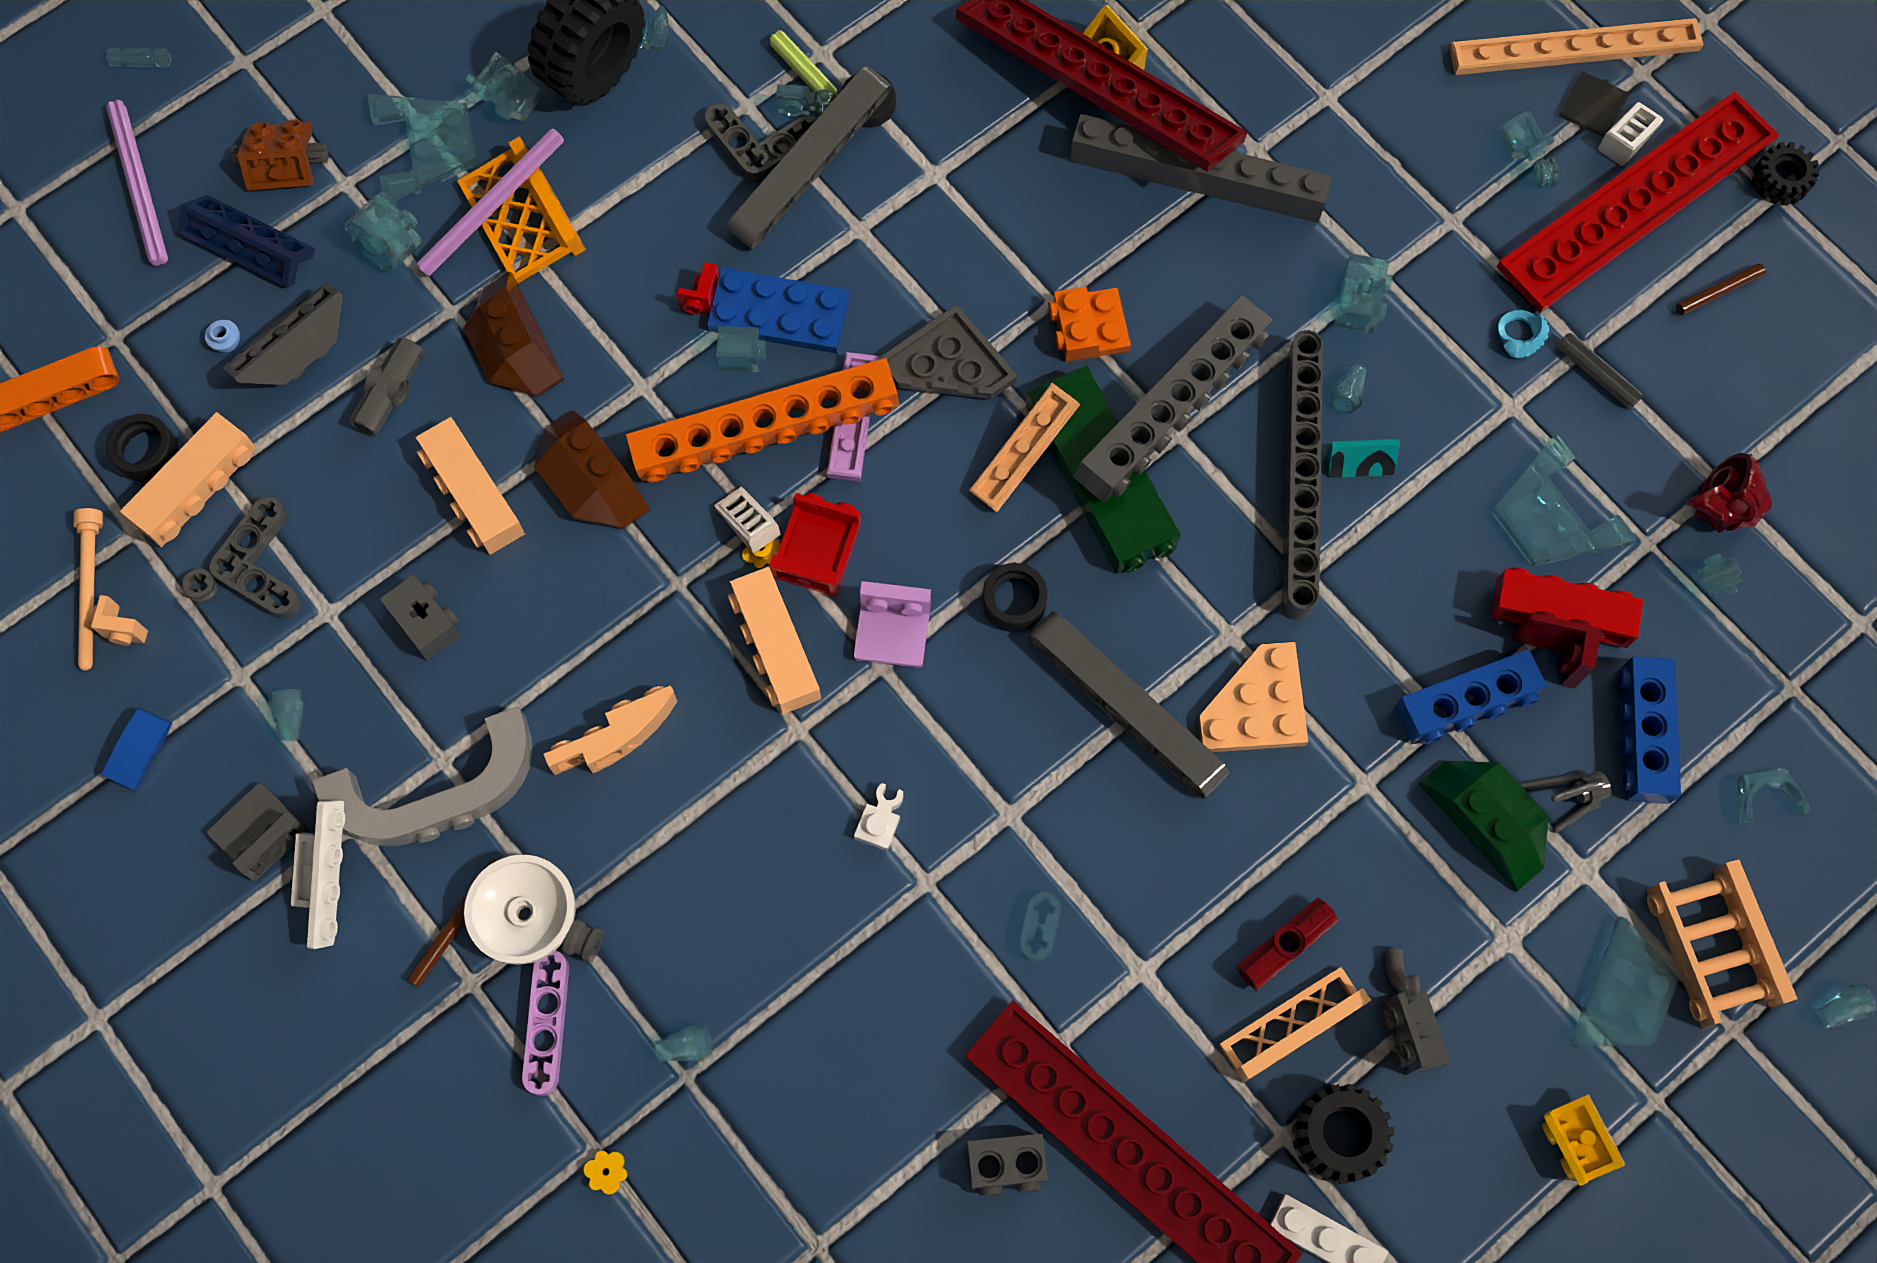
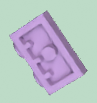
M862 581L860 589L861 608L854 659L857 661L921 668L923 666L929 623L931 589Z

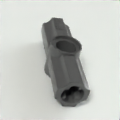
M397 338L381 367H374L366 378L365 394L349 419L353 427L369 436L378 435L393 407H398L405 401L410 389L409 380L425 354L423 348L407 338Z

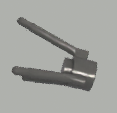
M1585 771L1574 775L1534 780L1519 784L1523 789H1534L1574 783L1572 789L1551 797L1552 802H1558L1574 796L1579 803L1585 802L1584 806L1553 827V831L1558 833L1589 811L1600 808V800L1610 797L1611 786L1603 772L1596 771L1587 774Z

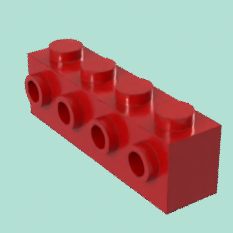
M1513 567L1505 568L1496 579L1490 618L1522 624L1530 613L1538 611L1549 612L1558 619L1587 621L1593 627L1602 628L1600 635L1601 643L1628 648L1639 636L1644 599L1633 597L1627 591L1616 590L1610 592L1598 589L1596 585L1591 583H1570L1564 581L1559 576H1539L1530 574L1524 568Z

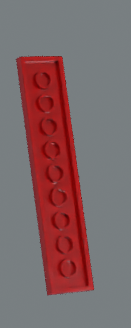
M1734 91L1505 256L1496 267L1539 313H1542L1769 147L1780 135Z

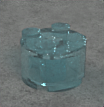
M381 191L344 223L345 231L351 241L354 243L358 239L364 247L360 252L372 264L385 272L389 270L391 272L394 271L423 244L422 238L415 229L418 225L416 218L405 209L401 212L393 204L392 200Z

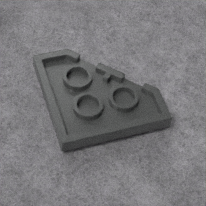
M957 304L878 358V360L887 358L894 384L901 389L991 400L1016 383L1018 375Z

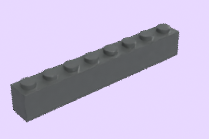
M1080 114L1072 141L1070 162L1319 223L1332 180L1331 175L1234 151L1206 172L1132 126Z

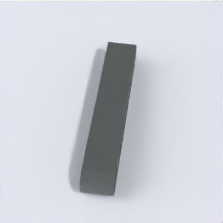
M868 65L862 67L729 220L726 229L751 250L755 249L883 103L892 89V84Z
M1052 611L1028 635L1031 644L1195 795L1206 799L1229 775L1226 765L1060 614Z

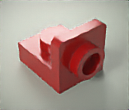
M704 262L701 274L697 273L695 276L693 290L677 289L676 297L681 309L694 315L701 313L710 314L720 276L717 264Z

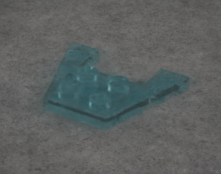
M368 94L370 115L374 126L406 120L413 169L407 172L380 176L383 202L386 208L397 205V200L413 192L416 195L421 193V188L437 180L443 182L478 164L470 114L466 103Z
M1558 434L1550 440L1492 511L1494 517L1531 567L1570 559L1575 555L1589 552L1598 553L1602 552L1603 549L1621 546V548L1633 544L1637 539L1619 514L1595 529L1589 530L1549 478V476L1570 465L1576 458Z

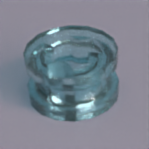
M1543 158L1537 159L1534 165L1536 187L1543 188L1546 184L1549 187H1555L1559 180L1557 159L1549 158L1547 162Z

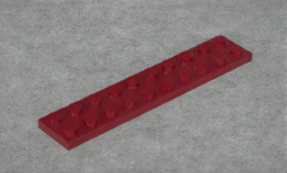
M969 0L956 10V20L1206 172L1245 142L1247 131L1027 0Z
M1014 1000L1010 1002L965 1055V1059L1195 1263H1296L1303 1254Z

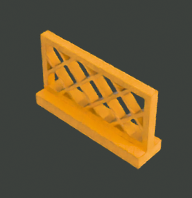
M520 136L508 142L511 149L457 180L471 207L502 178L498 176L502 166L511 161L515 165L529 151ZM540 167L519 186L529 190L525 204L512 201L514 191L500 205L502 208L498 220L487 218L481 224L507 272L513 273L518 284L572 252L577 256L586 250ZM479 180L488 181L484 195L472 193L469 186ZM509 208L523 210L519 224L505 222ZM530 212L543 215L539 229L526 226ZM503 228L516 231L512 245L499 242ZM523 233L537 235L533 250L519 247ZM544 237L557 239L560 245L549 253L540 251ZM516 254L530 256L528 265L516 272L513 267Z

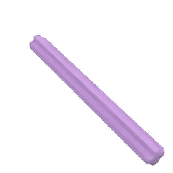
M121 100L108 102L106 106L148 261L151 262L152 266L166 264L168 256L126 106Z
M550 129L418 261V268L425 275L430 276L564 142L563 137L555 129Z

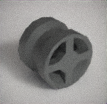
M577 918L567 932L562 952L568 955L575 953L580 955L583 961L593 962L601 948L605 930L600 927L590 928L586 926L585 921Z

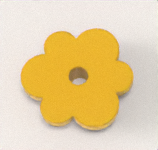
M774 539L762 547L764 550H758L754 554L746 546L742 552L743 560L747 563H754L757 569H762L766 564L770 565L773 554H778L777 551L780 548V543Z
M598 1151L595 1155V1160H590L585 1164L584 1174L590 1178L589 1186L592 1190L597 1191L601 1189L606 1194L617 1192L620 1185L619 1182L627 1178V1171L622 1168L625 1159L621 1153L612 1152L608 1155L605 1151ZM609 1169V1174L605 1176L604 1170Z

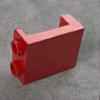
M795 493L793 498L794 508L778 554H773L769 565L773 578L837 597L861 526V513L854 506L845 502L834 504L824 501L822 497L813 493H805V495Z

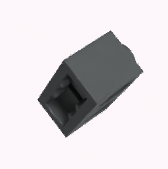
M1043 1133L967 1142L971 1189H980V1196L1003 1194L1002 1187L1017 1186L1018 1192L1040 1190V1183L1048 1181ZM1027 1153L1035 1158L1037 1163L1035 1172L1026 1175L1018 1171L1016 1158L1019 1155ZM991 1157L998 1162L1000 1170L996 1177L985 1178L979 1173L978 1163L983 1158Z

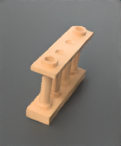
M1739 859L1714 869L1713 873L1715 876L1712 881L1671 893L1665 881L1647 889L1648 907L1651 913L1657 916L1689 995L1691 1014L1696 1021L1700 1022L1702 1029L1721 1023L1722 1020L1718 1012L1738 1005L1763 999L1767 1001L1769 1008H1773L1797 1000V996ZM1716 894L1724 897L1729 909L1727 915L1687 927L1683 926L1676 906ZM1732 928L1738 931L1743 943L1741 950L1704 961H1697L1690 941ZM1746 963L1753 967L1758 979L1757 984L1712 997L1704 976Z

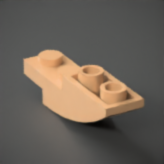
M671 685L665 688L663 686L654 687L645 692L642 698L632 702L631 700H624L612 706V710L605 713L610 726L606 728L603 726L594 727L586 731L584 737L573 742L565 740L553 745L551 751L544 753L546 762L553 774L557 775L585 762L591 772L595 773L632 752L658 729L678 702Z

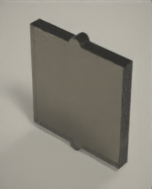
M1582 71L1558 116L1579 125L1581 130L1587 129L1605 137L1606 133L1612 128L1630 93L1609 84L1607 79L1601 80Z

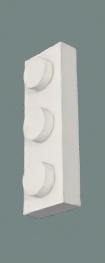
M1287 1194L1283 1195L1270 1222V1225L1291 1243L1327 1263H1384L1389 1252Z

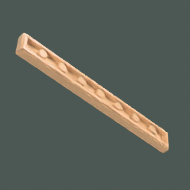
M1693 18L1451 42L1449 51L1455 75L1696 52L1700 51L1703 47V41L1697 19Z

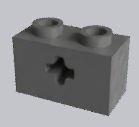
M413 574L382 596L380 600L428 661L461 637L455 627L460 621L448 606L441 609L435 602L440 596L428 580L421 584ZM425 611L428 616L422 620L419 615Z

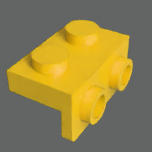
M1589 1094L1543 1115L1546 1122L1542 1124L1548 1140L1552 1145L1558 1144L1564 1155V1158L1560 1159L1561 1165L1570 1180L1576 1179L1579 1186L1587 1184L1590 1180L1625 1165Z

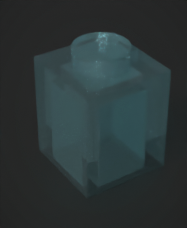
M719 326L716 352L719 371L759 372L760 360L766 359V340L760 339L759 328Z

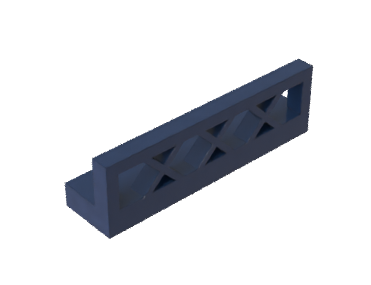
M204 195L181 204L178 234L286 288L295 284L298 264L314 257V247L209 195Z

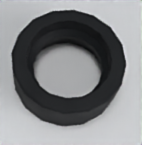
M138 413L120 420L108 433L106 441V451L110 461L124 476L133 481H150L179 451L177 439L162 420L150 414ZM144 432L157 433L161 438V444L154 457L139 464H131L124 458L125 447L133 437Z
M1013 562L999 566L990 573L984 582L982 605L985 615L993 625L1005 631L1019 632L1030 629L1040 621L1045 613L1048 597L1046 582L1037 570L1027 564ZM1012 579L1021 580L1032 587L1035 594V603L1030 611L1015 616L1006 614L997 607L994 598L995 591L1004 581Z

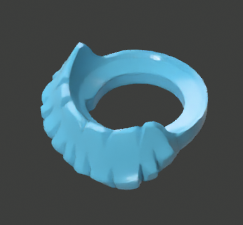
M1514 310L1502 316L1498 323L1497 331L1499 338L1503 342V347L1509 356L1515 359H1522L1534 354L1536 350L1541 348L1540 346L1544 345V341L1548 338L1549 326L1547 325L1548 322L1544 320V315L1535 316L1533 313L1525 310ZM1514 320L1526 322L1531 328L1533 337L1527 341L1513 339L1506 334L1505 326Z

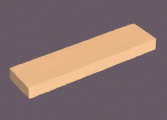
M1051 383L969 491L998 512L1080 406L1078 401Z

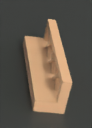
M1342 967L1226 1039L1219 1046L1244 1083L1369 1003L1371 999L1364 988L1357 991ZM1335 979L1339 980L1349 995L1348 998L1340 1003L1324 1000L1326 985ZM1320 990L1319 998L1310 997V995ZM1301 1001L1317 1004L1315 1019L1309 1023L1294 1019L1296 1004ZM1323 1006L1331 1007V1009L1321 1014ZM1290 1009L1288 1018L1279 1016L1280 1014ZM1271 1020L1287 1023L1285 1038L1279 1042L1264 1039L1266 1023ZM1293 1025L1301 1027L1295 1032L1291 1033ZM1260 1028L1258 1037L1249 1035ZM1241 1039L1256 1042L1254 1058L1242 1065L1231 1046ZM1262 1044L1271 1046L1261 1053Z

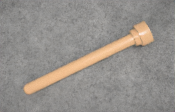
M91 508L77 509L74 511L73 526L77 528V533L81 535L78 666L84 671L91 669L93 666L94 629L91 627V612L94 607L95 535L99 534V529L103 527V512Z

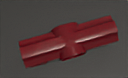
M1317 897L1289 922L1280 927L1235 968L1247 985L1257 992L1338 923L1339 919L1327 902ZM1281 936H1288L1293 939L1296 946L1295 952L1284 951L1279 945V938Z

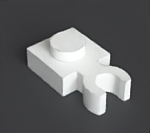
M881 783L876 791L878 805L875 807L866 804L854 839L888 852L900 821V816L892 813V811L902 804L903 791L898 790L895 799L886 800L883 797L886 784Z

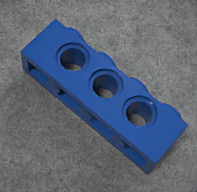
M1527 649L1403 696L1394 708L1411 744L1424 741L1425 745H1428L1445 737L1444 732L1455 728L1456 732L1459 733L1472 728L1477 724L1475 720L1485 716L1490 721L1508 713L1507 708L1518 704L1520 708L1528 707L1540 700L1539 695L1548 686L1530 650ZM1497 682L1505 683L1510 689V694L1501 692L1497 687ZM1465 694L1475 696L1479 706L1469 704L1465 699ZM1433 706L1442 707L1447 713V718L1438 717L1433 711Z
M1633 656L1619 669L1617 678L1618 686L1623 691V701H1621L1619 706V719L1621 722H1624V734L1620 740V753L1622 756H1625V769L1621 775V786L1623 790H1626V801L1670 804L1681 796L1675 659ZM1640 690L1649 693L1652 702L1644 700ZM1641 723L1648 725L1652 729L1653 736H1649L1643 731ZM1643 757L1653 762L1655 770H1650L1644 765Z

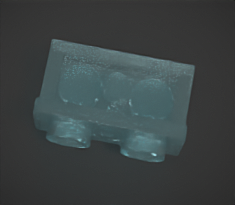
M498 52L494 53L478 77L472 74H468L466 80L474 86L472 92L486 102L491 100L496 105L494 111L508 121L511 118H515L524 123L545 93L540 86Z

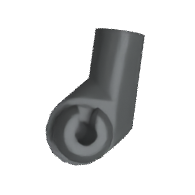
M1386 949L1385 959L1388 981L1398 993L1405 992L1406 997L1410 994L1418 995L1421 992L1420 980L1416 975L1406 976L1403 949Z

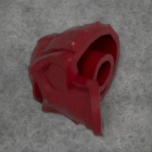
M1737 453L1725 459L1705 480L1699 495L1683 501L1686 506L1696 509V517L1708 522L1718 533H1722L1724 529L1726 531H1733L1740 528L1755 527L1772 507L1771 495L1766 488V480L1761 472L1759 462L1753 457V454Z

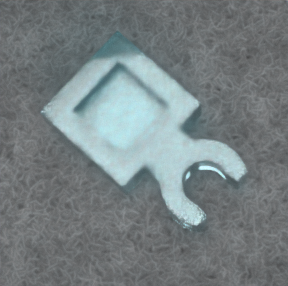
M777 84L778 113L799 116L810 115V110L822 114L832 102V91L819 90L810 92L808 86Z

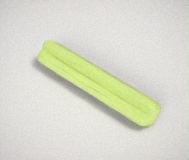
M778 30L775 34L771 35L770 45L824 103L830 104L838 96L837 88L783 31Z

